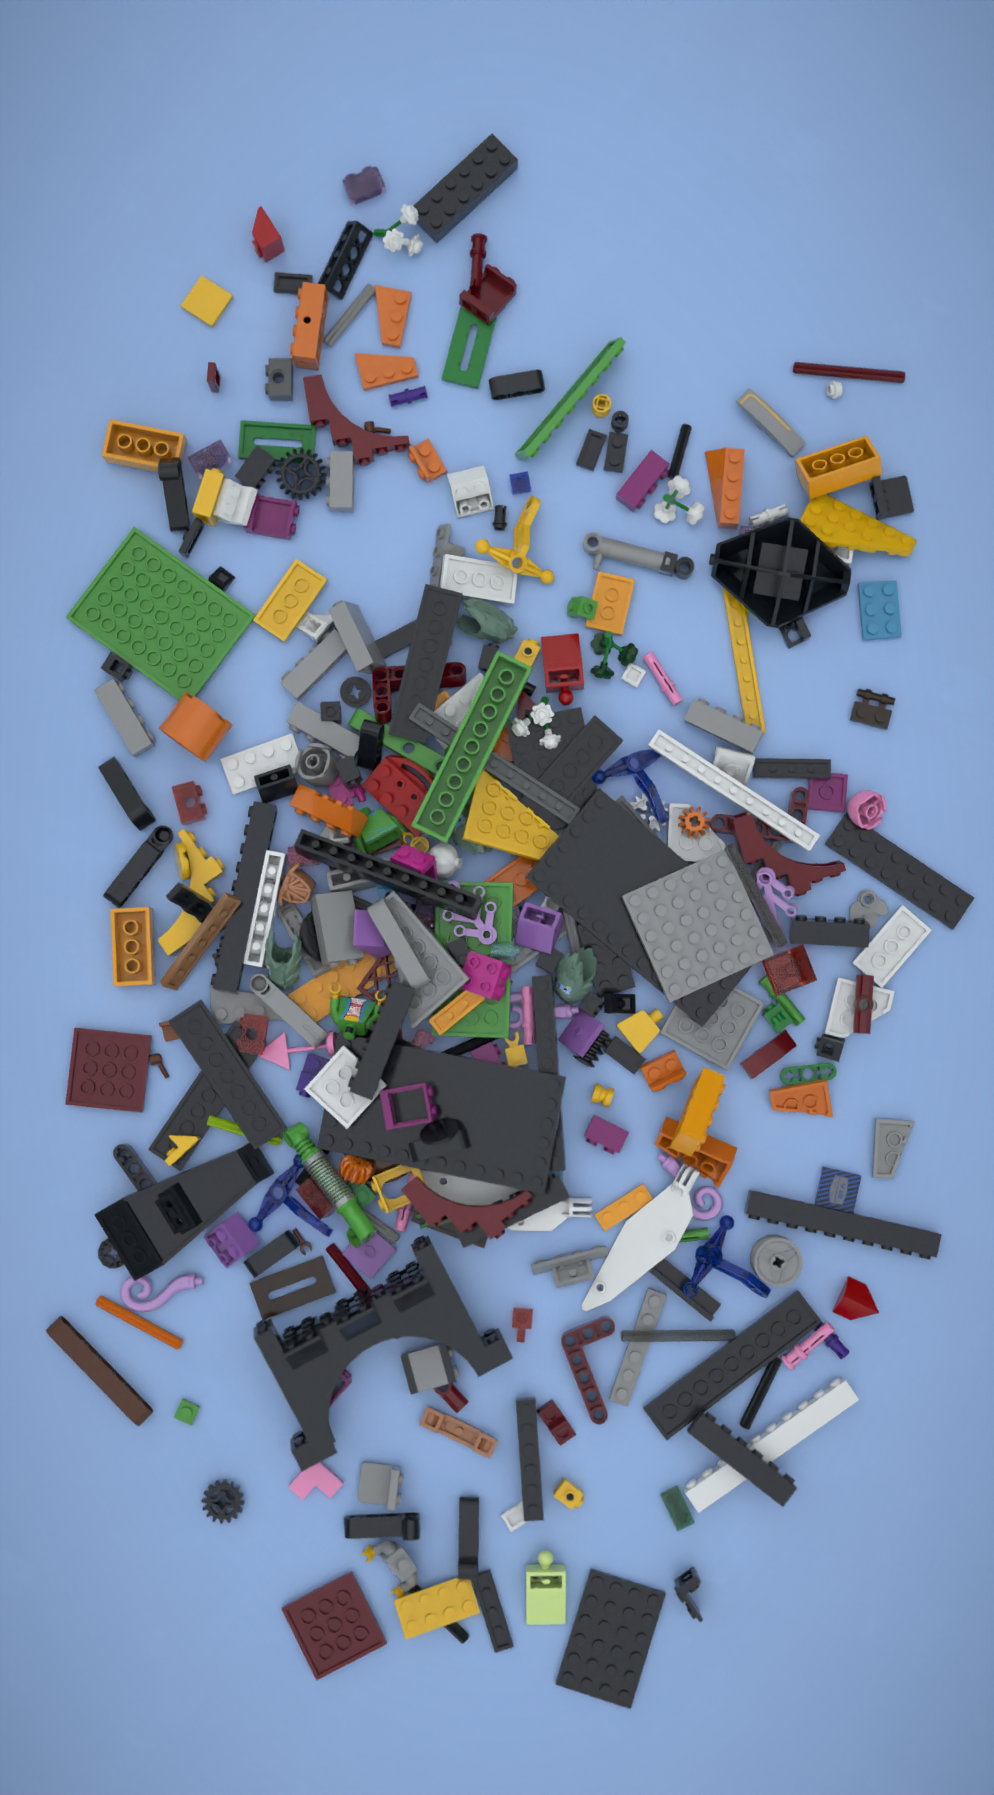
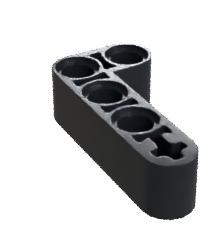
M180 457L160 459L158 473L160 481L163 482L170 531L190 530V518Z
M115 757L98 766L126 815L139 831L156 821L154 815L144 804Z
M120 1144L114 1148L113 1156L138 1191L143 1189L141 1185L143 1179H148L150 1186L157 1183L131 1145ZM121 1149L127 1150L126 1156H120ZM129 1158H133V1160H130L127 1163H125V1161H127ZM132 1163H136L139 1166V1171L136 1174L130 1170Z
M459 1497L458 1580H478L479 1497Z
M420 1513L364 1514L344 1517V1537L347 1539L402 1537L406 1541L420 1539Z

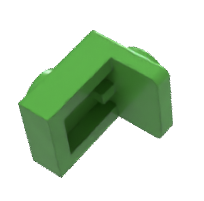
M584 596L571 597L567 605V616L572 618L584 617L593 620L598 602Z

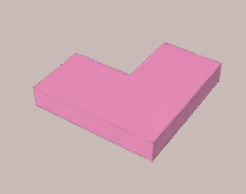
M319 1462L301 1471L288 1488L303 1500L317 1486L331 1499L344 1482L322 1462Z

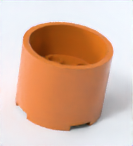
M185 691L159 729L206 763L233 725L195 696L192 697L190 693Z

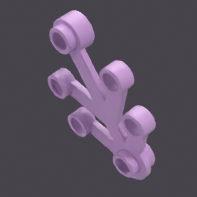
M763 867L756 874L757 882L752 888H748L746 893L750 901H753L757 897L758 891L764 886L765 894L752 906L757 911L756 915L758 917L761 909L767 904L770 918L767 931L775 938H779L783 932V926L778 922L776 905L782 908L788 916H795L798 907L794 903L788 904L775 894L772 886L780 891L786 899L793 897L795 889L792 886H785L779 882L771 868ZM748 892H752L754 896H750Z
M457 881L447 882V884L455 885L461 889V885ZM481 886L475 887L473 890V894H476V890L481 888L483 890V893L480 896L483 900V897L486 893L485 889ZM487 902L485 904L487 912L485 924L480 919L481 908L475 921L451 912L452 917L447 919L445 914L450 912L447 910L442 914L443 919L446 921L471 922L478 928L467 929L463 925H457L454 928L456 936L478 937L479 941L483 944H492L497 938V931L492 927L494 912L497 910V905L494 902ZM489 904L494 905L493 911L488 910ZM459 927L463 928V933L461 935L457 933V929ZM485 931L490 932L489 938L484 937Z

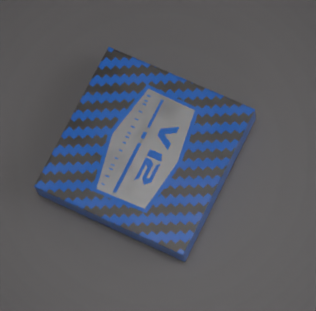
M822 1167L815 1205L853 1213L861 1175Z

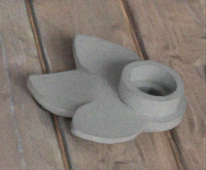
M864 890L858 895V901L851 905L850 919L853 921V918H864L870 924V928H873L877 923L878 915H887L888 908L886 903L878 899L873 891ZM865 896L870 898L869 903L864 902Z

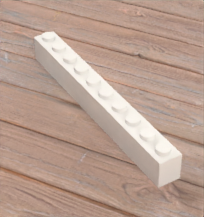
M843 1377L841 1379L836 1378L829 1383L830 1387L817 1391L813 1395V1399L801 1402L797 1406L798 1409L793 1413L791 1411L787 1412L781 1417L782 1420L777 1424L772 1423L766 1427V1432L753 1436L749 1440L750 1443L747 1444V1447L752 1451L754 1448L764 1455L762 1459L769 1463V1461L778 1458L859 1401V1399ZM721 1459L717 1462L718 1465L715 1468L706 1469L701 1474L702 1477L689 1481L685 1485L684 1492L697 1512L700 1513L744 1482L746 1478Z

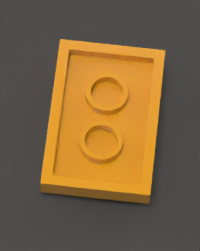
M598 571L592 600L597 601L598 605L594 619H587L585 627L603 632L610 631L612 634L622 636L635 579Z

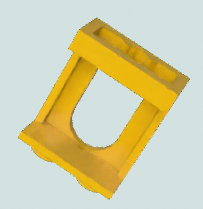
M399 1165L372 1176L373 1181L370 1183L374 1193L377 1191L381 1199H378V1203L382 1211L385 1210L386 1213H389L411 1203L405 1195L395 1199L386 1198L382 1192L384 1183L412 1171L414 1178L418 1176L426 1184L420 1169Z

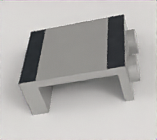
M445 1344L400 1356L411 1395L456 1382V1377H459L457 1365L453 1366L451 1360L454 1357L453 1350Z

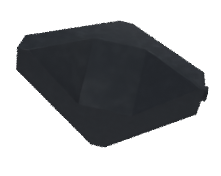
M790 517L717 543L715 553H711L709 565H712L711 576L762 623L775 628H779L845 597L851 581V568L799 519Z

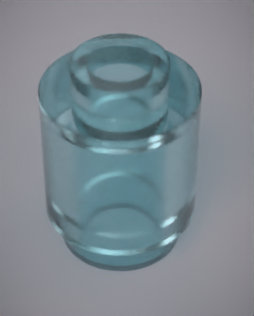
M501 941L491 944V957L494 959L509 961L516 960V957L520 956L519 944H516L515 941Z

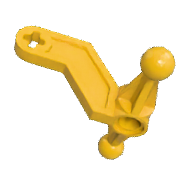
M531 496L527 500L515 525L513 550L490 546L486 539L478 540L475 543V549L479 554L488 553L504 568L520 575L539 577L543 584H550L554 581V573L548 569L541 570L526 557L530 547V526L540 506V499ZM518 558V563L512 566L513 559Z

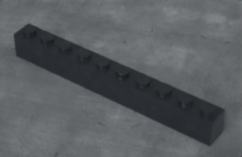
M254 801L253 806L249 807L248 817H250L249 825L246 824L244 829L246 839L245 843H242L240 847L242 858L241 862H237L236 873H238L237 880H233L231 891H234L233 895L239 897L242 902L223 927L226 929L225 935L221 936L219 947L222 949L220 955H217L215 960V966L218 967L216 974L213 973L211 978V985H213L215 991L238 995L266 850L270 849L278 812L276 805Z
M301 829L294 844L297 854L474 921L482 906V897L304 829Z
M532 976L538 1071L560 1075L553 976ZM562 1105L549 1172L566 1170Z
M753 1190L748 1191L744 1213L749 1214L748 1218L760 1220V1217L767 1218L768 1223L778 1225L780 1221L786 1223V1227L794 1229L802 1226L805 1227V1231L816 1233L817 1230L824 1231L825 1236L835 1238L837 1234L843 1236V1240L854 1242L855 1239L862 1240V1244L874 1246V1243L880 1244L882 1249L890 1251L893 1248H898L900 1253L911 1255L912 1252L919 1253V1257L929 1260L931 1256L937 1257L942 1235L932 1231Z

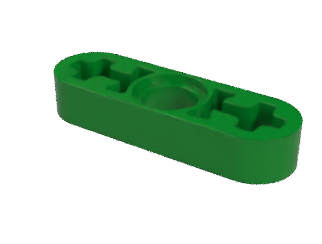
M831 1063L787 1067L780 1072V1079L787 1085L822 1079L832 1080L836 1076L837 1070ZM825 1066H828V1069H832L829 1077L826 1074H819L820 1078L817 1079L815 1067H819L818 1071L825 1070ZM806 1068L812 1069L814 1073L811 1079L803 1077V1071ZM796 1069H800L799 1077L801 1081H798V1077H792L790 1082L784 1078L788 1070H790L791 1074L797 1073Z

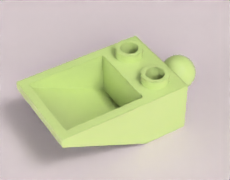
M543 1550L538 1555L540 1565H526V1625L565 1624V1564H552V1553L548 1550Z

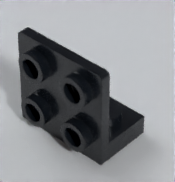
M880 476L871 479L869 487L877 520L914 512L906 476L881 480Z
M693 1566L674 1579L676 1584L674 1589L682 1603L686 1602L685 1605L693 1619L697 1618L699 1622H702L701 1612L688 1594V1592L692 1593L697 1590L701 1583L698 1572Z

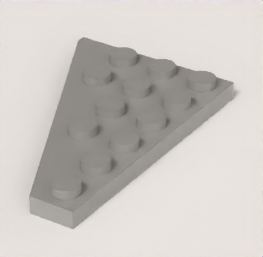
M393 891L386 899L392 906L432 976L431 981L416 989L408 1009L410 1026L415 1029L468 982L470 977L396 891ZM395 960L400 984L412 988Z

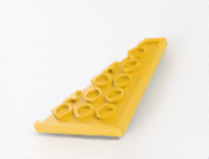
M827 494L810 499L800 519L803 524L830 548L843 546L847 547V550L871 553L884 551L888 555L909 557L917 542L916 539Z
M483 770L473 791L462 840L539 861L559 835L539 816H536L529 807L524 806L512 792L504 788L497 779L492 778Z

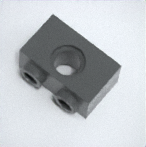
M269 358V365H265V375L268 376V383H265V394L269 396L270 401H293L292 359ZM277 377L284 378L280 383L274 382Z

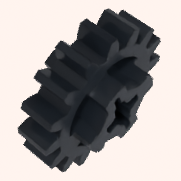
M224 1479L222 1484H220L219 1480H216L215 1486L212 1484L208 1486L210 1491H204L203 1494L207 1497L201 1501L206 1503L202 1509L209 1511L206 1517L212 1515L213 1522L219 1519L220 1524H222L224 1519H226L230 1523L231 1517L237 1519V1512H242L243 1508L240 1505H244L245 1501L240 1498L244 1496V1493L238 1492L240 1486L233 1487L234 1481L227 1484V1480ZM220 1489L218 1495L212 1496L216 1490ZM222 1497L226 1501L225 1505H222V1501H220ZM229 1507H235L233 1511L226 1514Z

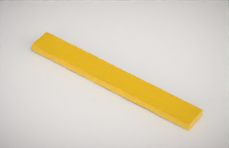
M723 587L744 723L747 725L753 723L760 726V731L765 734L766 730L746 608Z

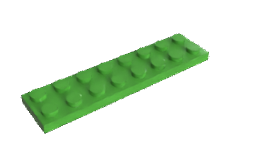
M622 337L609 341L514 454L520 460L528 459L530 456L533 458L540 450L538 448L539 445L549 440L552 436L550 432L554 428L557 429L564 420L562 418L565 414L569 415L576 406L574 404L578 399L582 400L588 393L586 389L590 385L593 386L600 379L598 375L602 371L605 372L611 366L612 362L610 361L614 356L618 357L624 350L623 345L626 343Z

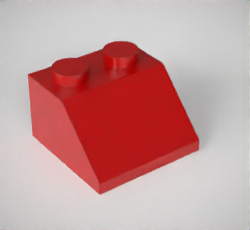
M262 206L258 207L252 230L254 239L252 244L255 247L254 250L259 258L263 257L267 263L285 252L282 238Z

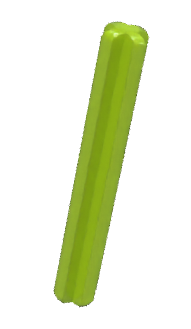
M209 1115L207 1120L208 1126L244 1136L236 1122ZM277 1135L266 1143L280 1146L282 1137Z

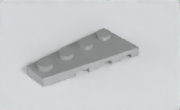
M210 986L211 1012L218 1024H229L234 1021L241 1023L282 1019L256 994L238 991V995L215 991Z

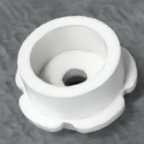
M832 380L826 387L827 395L832 399L840 397L842 395L841 383Z

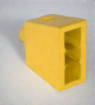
M657 1008L649 1015L644 1010H641L615 1026L637 1053L640 1054L660 1032L656 1023L664 1018V1016Z

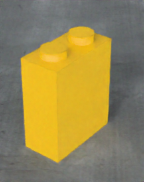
M212 468L211 470L205 469L192 513L195 518L202 520L204 524L215 527L217 516L213 515L223 480L226 477L222 474L221 470Z

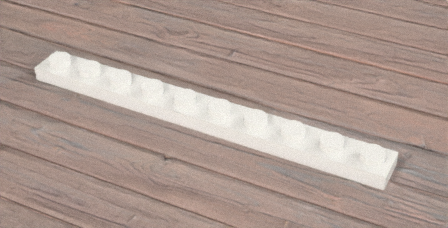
M661 730L657 731L648 744L649 748L745 811L751 813L754 817L809 852L820 836L818 833Z

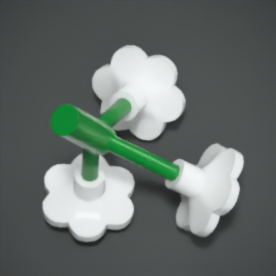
M677 475L674 479L669 480L668 487L670 488L669 493L671 496L665 494L663 496L664 501L661 504L655 505V519L660 520L663 524L674 521L676 518V507L674 505L687 513L686 522L695 525L698 520H701L704 505L695 502L691 507L685 506L675 499V496L682 499L690 493V483L687 479H682L681 476Z

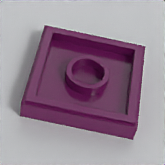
M831 773V779H808V810L845 813L848 774Z

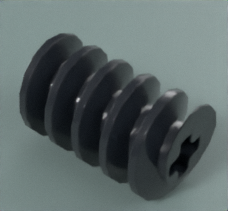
M602 1030L583 1057L580 1055L579 1057L573 1055V1057L584 1065L594 1068L595 1065L592 1060L599 1061L596 1054L603 1055L604 1053L600 1048L607 1049L608 1046L605 1041L612 1042V1039L607 1032Z

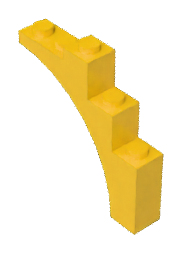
M183 829L178 832V835L185 845L189 858L191 872L190 889L212 903H216L217 901L214 897L217 895L211 886L207 888V885L225 873L223 871L225 866L219 858L215 859V857L211 856L206 859L205 857L208 855L202 846L198 848L195 843L197 839L194 834ZM182 910L179 918L158 939V942L168 956H173L188 944L202 923L196 917Z

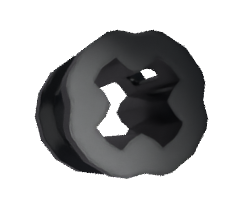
M617 411L613 414L611 427L615 432L621 433L627 429L629 421L627 413ZM618 419H621V425L618 423Z

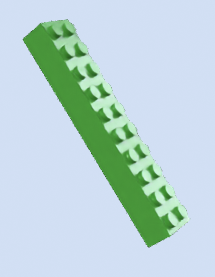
M497 650L411 825L412 828L445 844L448 843L526 685L533 667Z

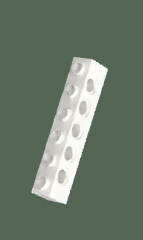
M266 850L243 964L265 968V943L273 930L279 892L288 857L284 853Z

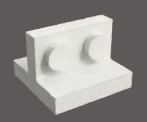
M224 478L213 515L217 516L216 520L221 523L247 526L258 490L253 487L242 486L230 479Z
M716 746L713 765L747 786L755 762V756H753L754 754Z

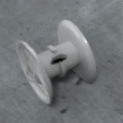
M767 1235L760 1238L753 1245L750 1253V1265L754 1273L766 1284L774 1287H783L793 1283L800 1275L803 1267L802 1255L798 1247L787 1238L779 1235ZM775 1257H778V1258H779V1259L776 1261L777 1264H774V1263H773V1262L776 1260Z

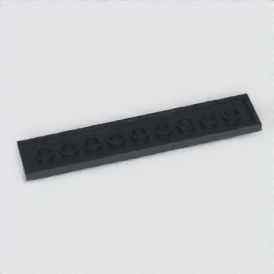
M797 1290L646 1404L643 1409L664 1438L668 1440L692 1422L700 1411L704 1413L821 1324L822 1321Z

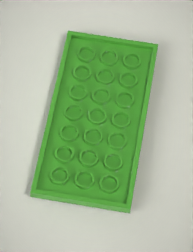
M458 882L461 885V889L473 893L474 888L477 886L485 889L486 893L482 900L480 919L484 924L487 915L485 904L487 902H494L497 905L492 926L497 931L496 940L492 944H483L479 941L478 937L464 935L462 937L465 938L469 950L512 964L514 883ZM481 888L477 889L476 894L482 895L483 890ZM489 904L488 910L493 911L494 905ZM436 906L435 937L447 952L446 944L462 938L454 933V928L457 925H463L467 929H478L471 922L444 920L442 914L445 909ZM447 912L445 914V917L447 919H450L452 917V913ZM462 927L457 929L459 935L463 933ZM485 931L484 937L489 938L490 932ZM511 975L506 981L505 993L500 1001L486 998L441 1036L509 1038ZM460 988L432 1013V1017L465 990ZM432 1026V1036H440Z

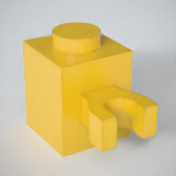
M515 1032L516 1038L514 1041L505 1038L509 1045V1048L505 1049L508 1065L514 1067L528 1064L524 1045L518 1046V1032Z

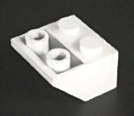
M484 465L447 474L457 518L494 509Z

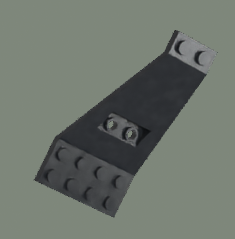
M248 1143L230 1153L131 1193L94 1215L133 1280L136 1281L166 1264L251 1188L274 1174V1171L260 1148L254 1150L251 1144Z

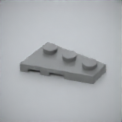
M875 1119L872 1177L893 1179L901 1159V1154L908 1141V1136L914 1126V1121Z

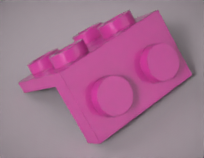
M403 844L390 857L391 863L438 880L435 856Z
M470 951L463 968L470 977V980L461 989L500 1001L505 993L506 981L512 972V964Z

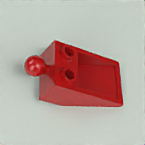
M579 633L541 637L546 693L560 692L558 696L559 702L562 705H570L574 699L570 691L584 690Z

